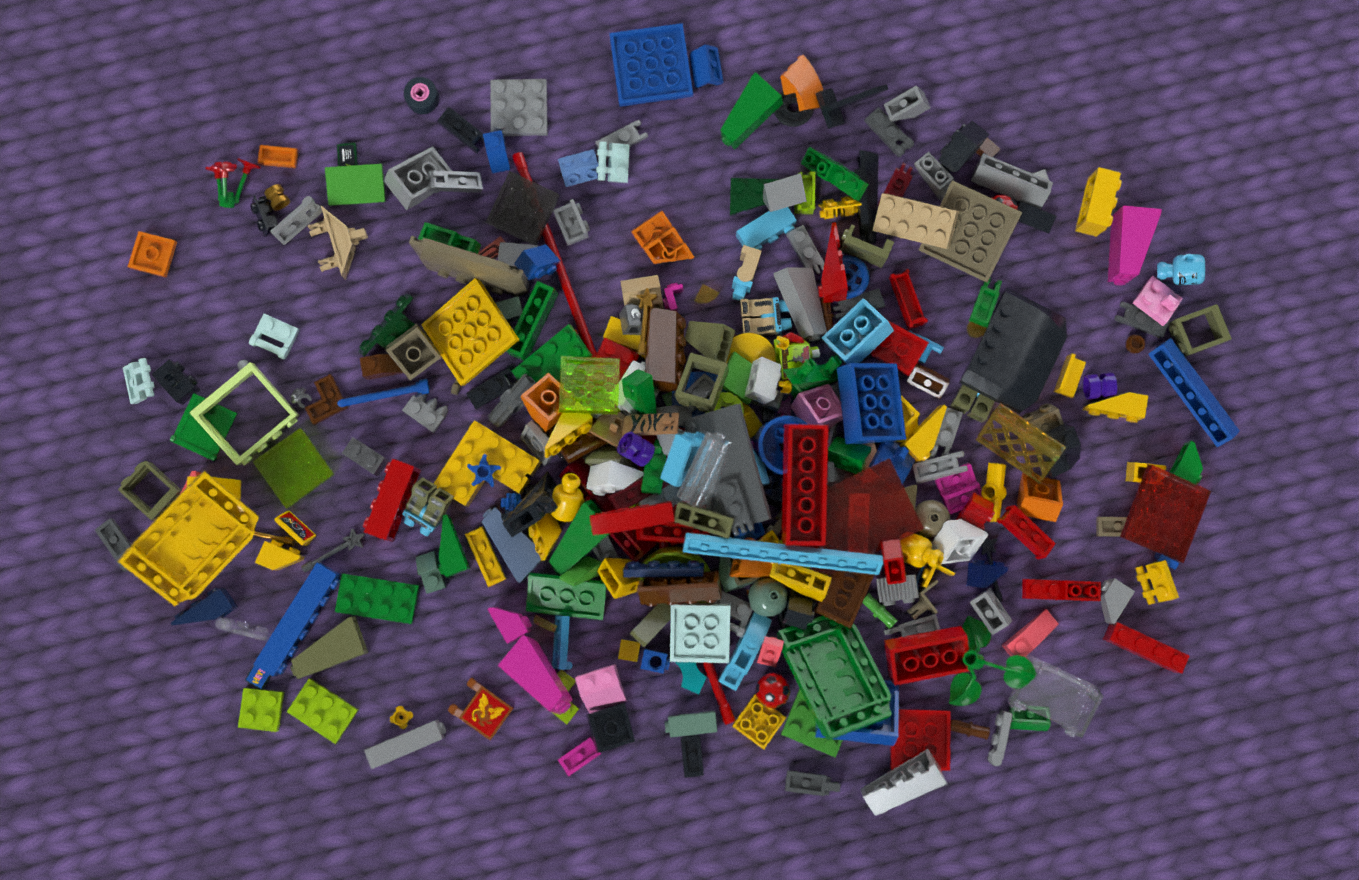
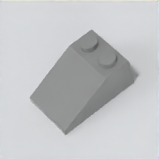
M431 147L390 168L384 182L404 208L408 210L433 194L429 191L430 180H428L427 175L429 171L452 170L434 147Z

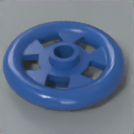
M844 255L842 256L845 273L850 277L847 280V286H851V291H847L846 299H851L859 296L866 290L870 275L867 266L862 260L854 256ZM852 264L858 267L856 272L849 268ZM856 277L862 278L860 285L855 284Z

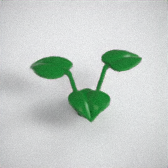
M967 616L962 629L968 637L969 651L964 654L963 662L968 666L967 669L971 672V675L960 673L954 677L950 687L949 704L966 706L978 700L982 692V686L975 681L977 677L973 669H981L984 665L1004 670V681L1011 688L1020 689L1027 686L1036 677L1034 665L1027 658L1020 655L1010 656L1007 659L1006 667L985 661L979 652L980 648H984L990 643L991 633L983 622Z

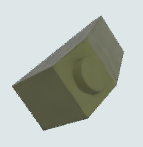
M678 502L674 522L729 538L734 518L691 503Z

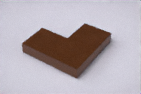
M332 374L314 382L322 399L305 407L313 425L348 409V406L339 407L337 405V402L344 399Z

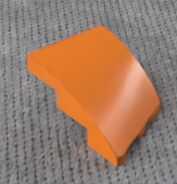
M804 55L798 56L797 61L791 64L788 70L780 76L784 95L796 93L799 111L820 108L816 93L823 90L821 82L808 59Z
M662 210L631 231L653 264L694 258L692 252Z

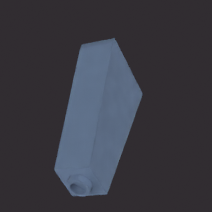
M495 507L493 510L490 508L482 516L484 519L481 522L516 581L522 584L529 576V573H532L542 562L539 554L535 551V544L523 532L511 537L502 524L501 512Z

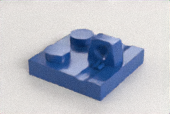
M881 442L868 467L896 491L901 489L915 459L908 454L909 450L907 448L900 447L896 442Z

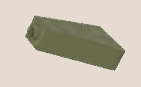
M356 616L344 620L292 659L291 671L297 679H301L369 653Z

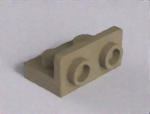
M1052 404L1041 405L1039 409L1025 413L1021 418L1017 419L1018 424L1023 427L1028 443L1031 445V439L1064 424L1059 409Z

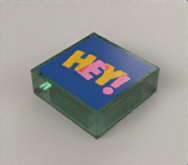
M254 665L245 681L263 690L271 675Z

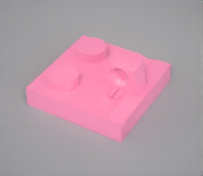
M1152 275L1133 301V304L1164 326L1183 298Z

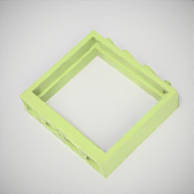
M251 362L190 412L236 465L243 464L244 466L253 459L252 455L258 451L260 453L268 447L266 444L268 441L279 438L286 426L288 428L293 426L298 421L296 418L299 416L257 366ZM254 373L290 415L240 456L207 420L204 414Z

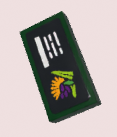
M337 144L338 166L358 165L357 144Z

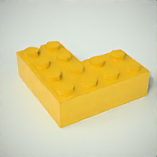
M474 420L433 484L437 486V489L440 487L453 495V499L469 507L485 481L483 480L481 483L472 486L476 474L467 465H479L483 454H487L489 465L501 466V470H496L492 474L493 478L521 495L524 492V488L530 482L525 476L528 474L533 477L541 465V461Z

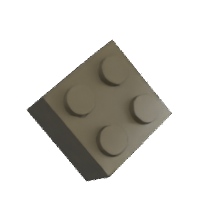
M415 324L386 346L387 353L410 381L441 358L434 344L418 324Z

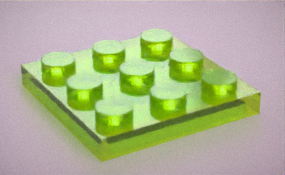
M561 356L559 412L618 415L620 359Z
M302 428L296 430L253 461L287 509L335 475Z

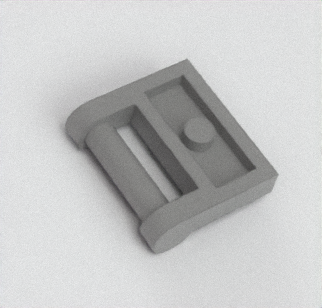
M721 591V599L713 603L730 604V617L740 621L739 625L730 622V631L742 637L752 612L751 604Z

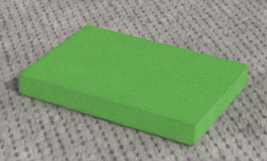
M383 164L325 167L329 206L386 202Z

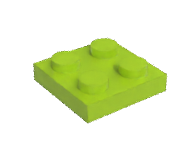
M243 688L238 728L278 732L284 692Z

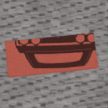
M501 236L481 250L478 255L491 259L497 258L500 242L505 241Z

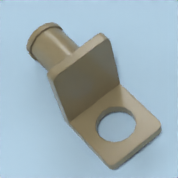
M933 580L928 584L927 588L921 589L918 592L920 601L910 609H907V612L912 614L911 617L914 620L926 610L931 611L932 614L938 613L924 594L939 582L938 580Z

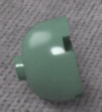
M763 578L756 581L750 587L748 599L752 610L763 617L775 616L786 607L788 592L785 585L776 579Z

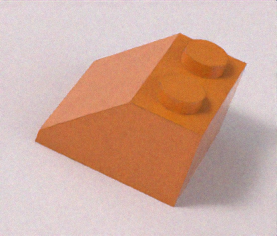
M550 373L546 374L521 395V399L531 418L545 432L552 428L558 422L562 412L575 404L576 398Z
M1022 473L1017 507L1027 517L1056 522L1063 506L1060 480Z

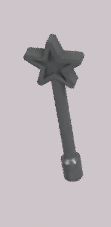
M351 529L350 536L343 538L347 542L316 560L302 565V570L306 573L313 569L316 563L324 561L348 546L349 550H352L355 546L363 548L364 546L360 540L365 534H356L355 530Z

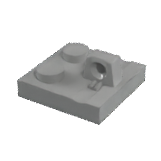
M531 420L526 424L520 439L541 463L546 466L553 458V455L547 459L545 458V446L549 437L543 433V429Z

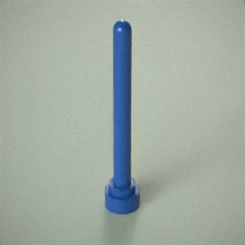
M427 378L420 379L415 385L341 399L337 402V405L345 407L414 392L422 393V395L430 393Z

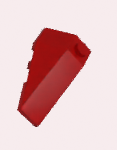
M836 222L832 223L821 286H818L819 297H823V303L843 301L847 297V279L842 261V251L839 250L840 240Z

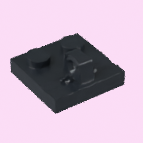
M625 703L586 714L597 753L635 742Z

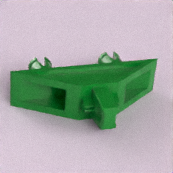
M835 355L834 357L831 356L826 364L816 365V362L810 358L809 360L806 359L798 368L782 369L793 385L790 393L794 399L798 393L826 384L830 385L838 381L837 368L842 364V361Z

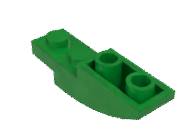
M812 147L808 148L801 161L803 166L815 172L823 180L832 183L854 200L860 201L869 185L860 179V176Z

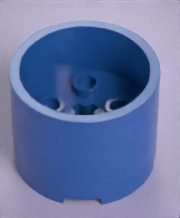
M781 416L770 420L757 430L753 438L755 443L754 451L763 462L765 469L772 475L783 476L784 450L780 451L781 447L778 445L784 443V424H807L798 417Z

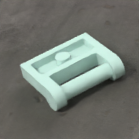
M263 314L255 333L249 340V345L259 346L285 360L300 329ZM264 334L284 343V346L280 348L262 340L261 337Z

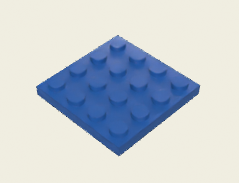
M683 23L609 33L619 107L693 97Z

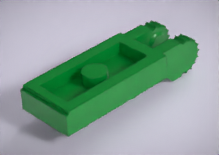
M991 277L988 282H983L968 320L985 328L990 322L1002 283L1001 280H997L993 290L988 288Z

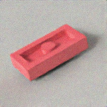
M765 636L757 663L776 668L784 641L778 640L775 637Z

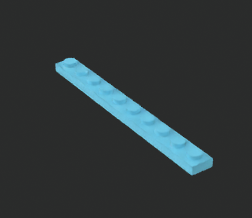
M686 533L683 545V552L875 575H879L883 564V556L692 533Z

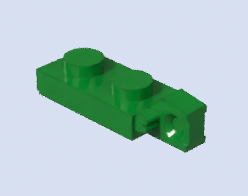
M655 439L654 455L650 462L644 466L641 492L661 495L663 479L660 477L665 466L666 454L661 451L662 447L658 439Z

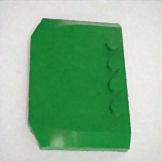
M825 616L814 618L812 623L808 622L806 630L791 626L778 631V640L784 641L782 653L821 734L828 741L891 716V693L854 623L851 628H848Z

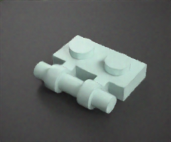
M599 142V149H597L599 162L598 167H596L598 180L605 181V176L608 174V182L628 183L629 145L609 143V150H607V142ZM606 157H609L608 167H606Z
M146 358L138 359L139 362H131L123 367L130 404H138L146 400L147 397L154 396V382H151L149 373L151 369L150 365L147 364Z

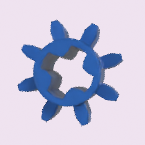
M506 493V498H501V507L505 508V510L513 511L523 500L521 499V494Z

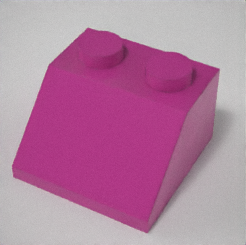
M490 607L488 609L507 644L532 631L530 629L532 623L527 616L497 607Z

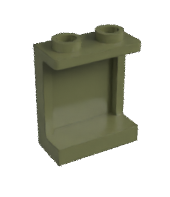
M851 224L850 229H845L841 237L840 245L842 247L840 250L882 268L889 256L894 241L887 239L881 249L853 237L851 234L855 226Z

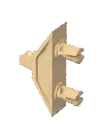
M321 206L324 221L309 224L308 228L312 230L309 233L313 237L328 232L335 254L332 257L318 260V263L323 265L320 266V270L324 272L325 270L338 267L341 276L346 280L356 251V245H359V241L368 238L367 232L364 228L358 230L348 228Z

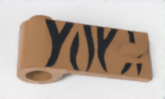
M679 413L628 415L623 419L621 438L629 431L640 437L641 435L678 434L680 415Z

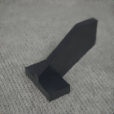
M887 84L837 101L833 88L819 91L816 93V97L827 128L831 129L845 124L841 108L867 100L889 89Z

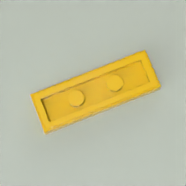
M482 526L465 534L488 587L506 580V576L484 527Z

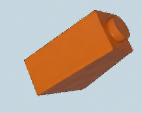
M748 537V538L744 539V540L756 541L755 539H753V538H751V537ZM734 558L729 576L772 578L769 576L772 564L770 562Z

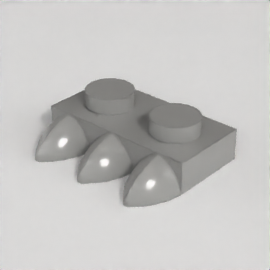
M417 393L415 396L413 395L402 411L435 433L447 415V406H442L435 411L437 406L436 398L430 399L425 403L427 394Z

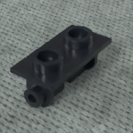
M253 196L252 203L250 204L253 215L256 214L259 231H262L264 237H267L268 231H271L278 225L275 215L267 216L268 213L273 212L269 200L265 196L259 197L258 200L256 196Z

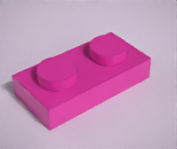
M589 737L559 758L558 761L567 775L570 776L599 756L601 752H596L594 741Z

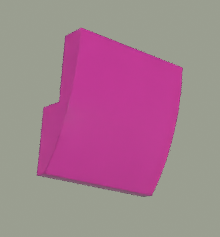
M970 463L962 465L967 466L968 471L935 479L942 501L950 514L962 510L973 493L982 497L980 484L976 481Z

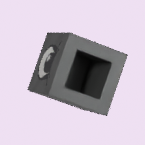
M635 304L625 305L619 314L623 335H641L644 308L640 309L639 305Z

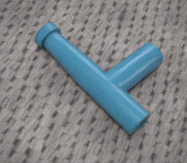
M909 330L912 334L929 342L919 360L920 363L925 364L931 350L941 354L943 346Z

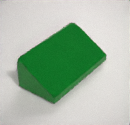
M1009 705V712L1012 713L1010 729L1048 731L1051 726L1049 707Z

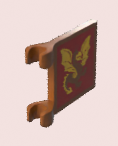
M470 678L467 686L477 693L464 711L457 705L451 704L448 712L491 740L511 713L513 707L475 679Z

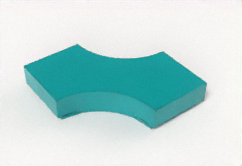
M675 662L680 667L683 675L681 687L699 695L707 676L699 671L696 662Z

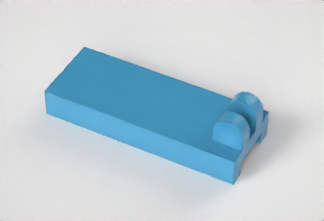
M555 615L552 659L554 669L570 670L573 666L571 662L567 661L570 616Z

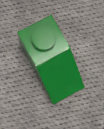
M1189 441L1183 444L1167 475L1187 487L1197 485L1202 478L1203 466L1195 442Z

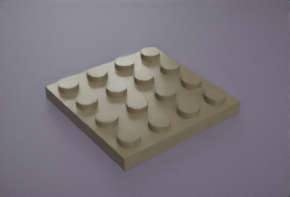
M952 180L940 204L941 207L959 211L950 248L945 249L922 243L919 251L982 281L988 282L1023 212Z

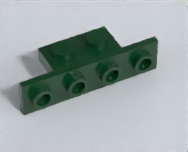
M405 294L397 299V305L394 309L389 310L384 315V321L380 325H376L371 331L372 335L369 339H365L360 344L358 352L365 357L376 343L386 349L387 345L415 325L402 314V311L412 301V296Z

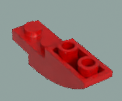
M1022 579V599L1101 601V582Z

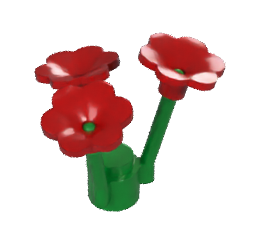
M237 159L244 167L235 196H233L234 192L227 191V178L229 177V171L237 169L236 164L231 162H215L212 166L205 167V170L214 172L215 179H217L219 206L234 208L235 203H239V197L247 175L250 174L251 169H260L261 167L245 160Z

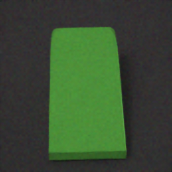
M587 556L561 575L560 580L576 586L599 576L597 570L601 562Z

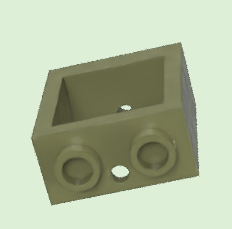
M1217 304L1169 322V332L1175 338L1177 347L1185 357L1232 339ZM1205 314L1215 340L1192 349L1182 322Z
M690 353L675 393L678 403L685 407L690 405L697 407L702 412L714 411L729 372L728 363ZM693 368L718 375L709 400L684 392Z
M144 461L135 467V472L131 476L126 477L121 482L118 490L151 521H155L180 495L182 490L152 462ZM150 471L170 488L152 509L132 491Z

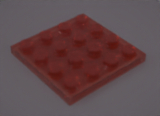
M1148 464L1120 537L1184 563L1211 491Z

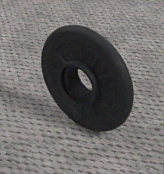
M783 92L780 93L783 104L774 112L779 122L786 126L797 127L810 120L814 109L791 111L789 106L793 103L798 104L796 93L784 95Z

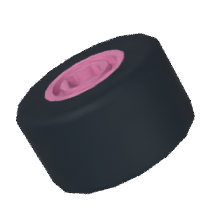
M415 77L406 84L404 98L413 112L428 114L435 110L439 103V93L435 84L430 79Z

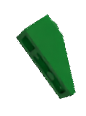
M637 369L623 378L624 397L637 414H657L652 375Z
M448 514L443 515L439 550L440 564H438L441 575L445 574V577H451L470 569L455 527Z

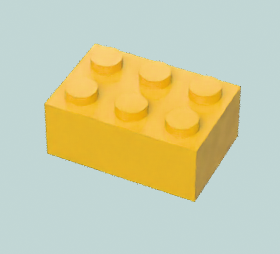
M1098 167L1087 178L1075 228L1076 232L1097 237L1107 227L1111 226L1113 221L1112 209L1116 207L1118 200L1115 197L1116 192L1119 191L1122 183L1120 172Z

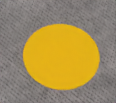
M743 333L733 338L727 362L733 352H736L750 363H753V361L760 357L776 362L775 350L772 344L763 336L755 333Z

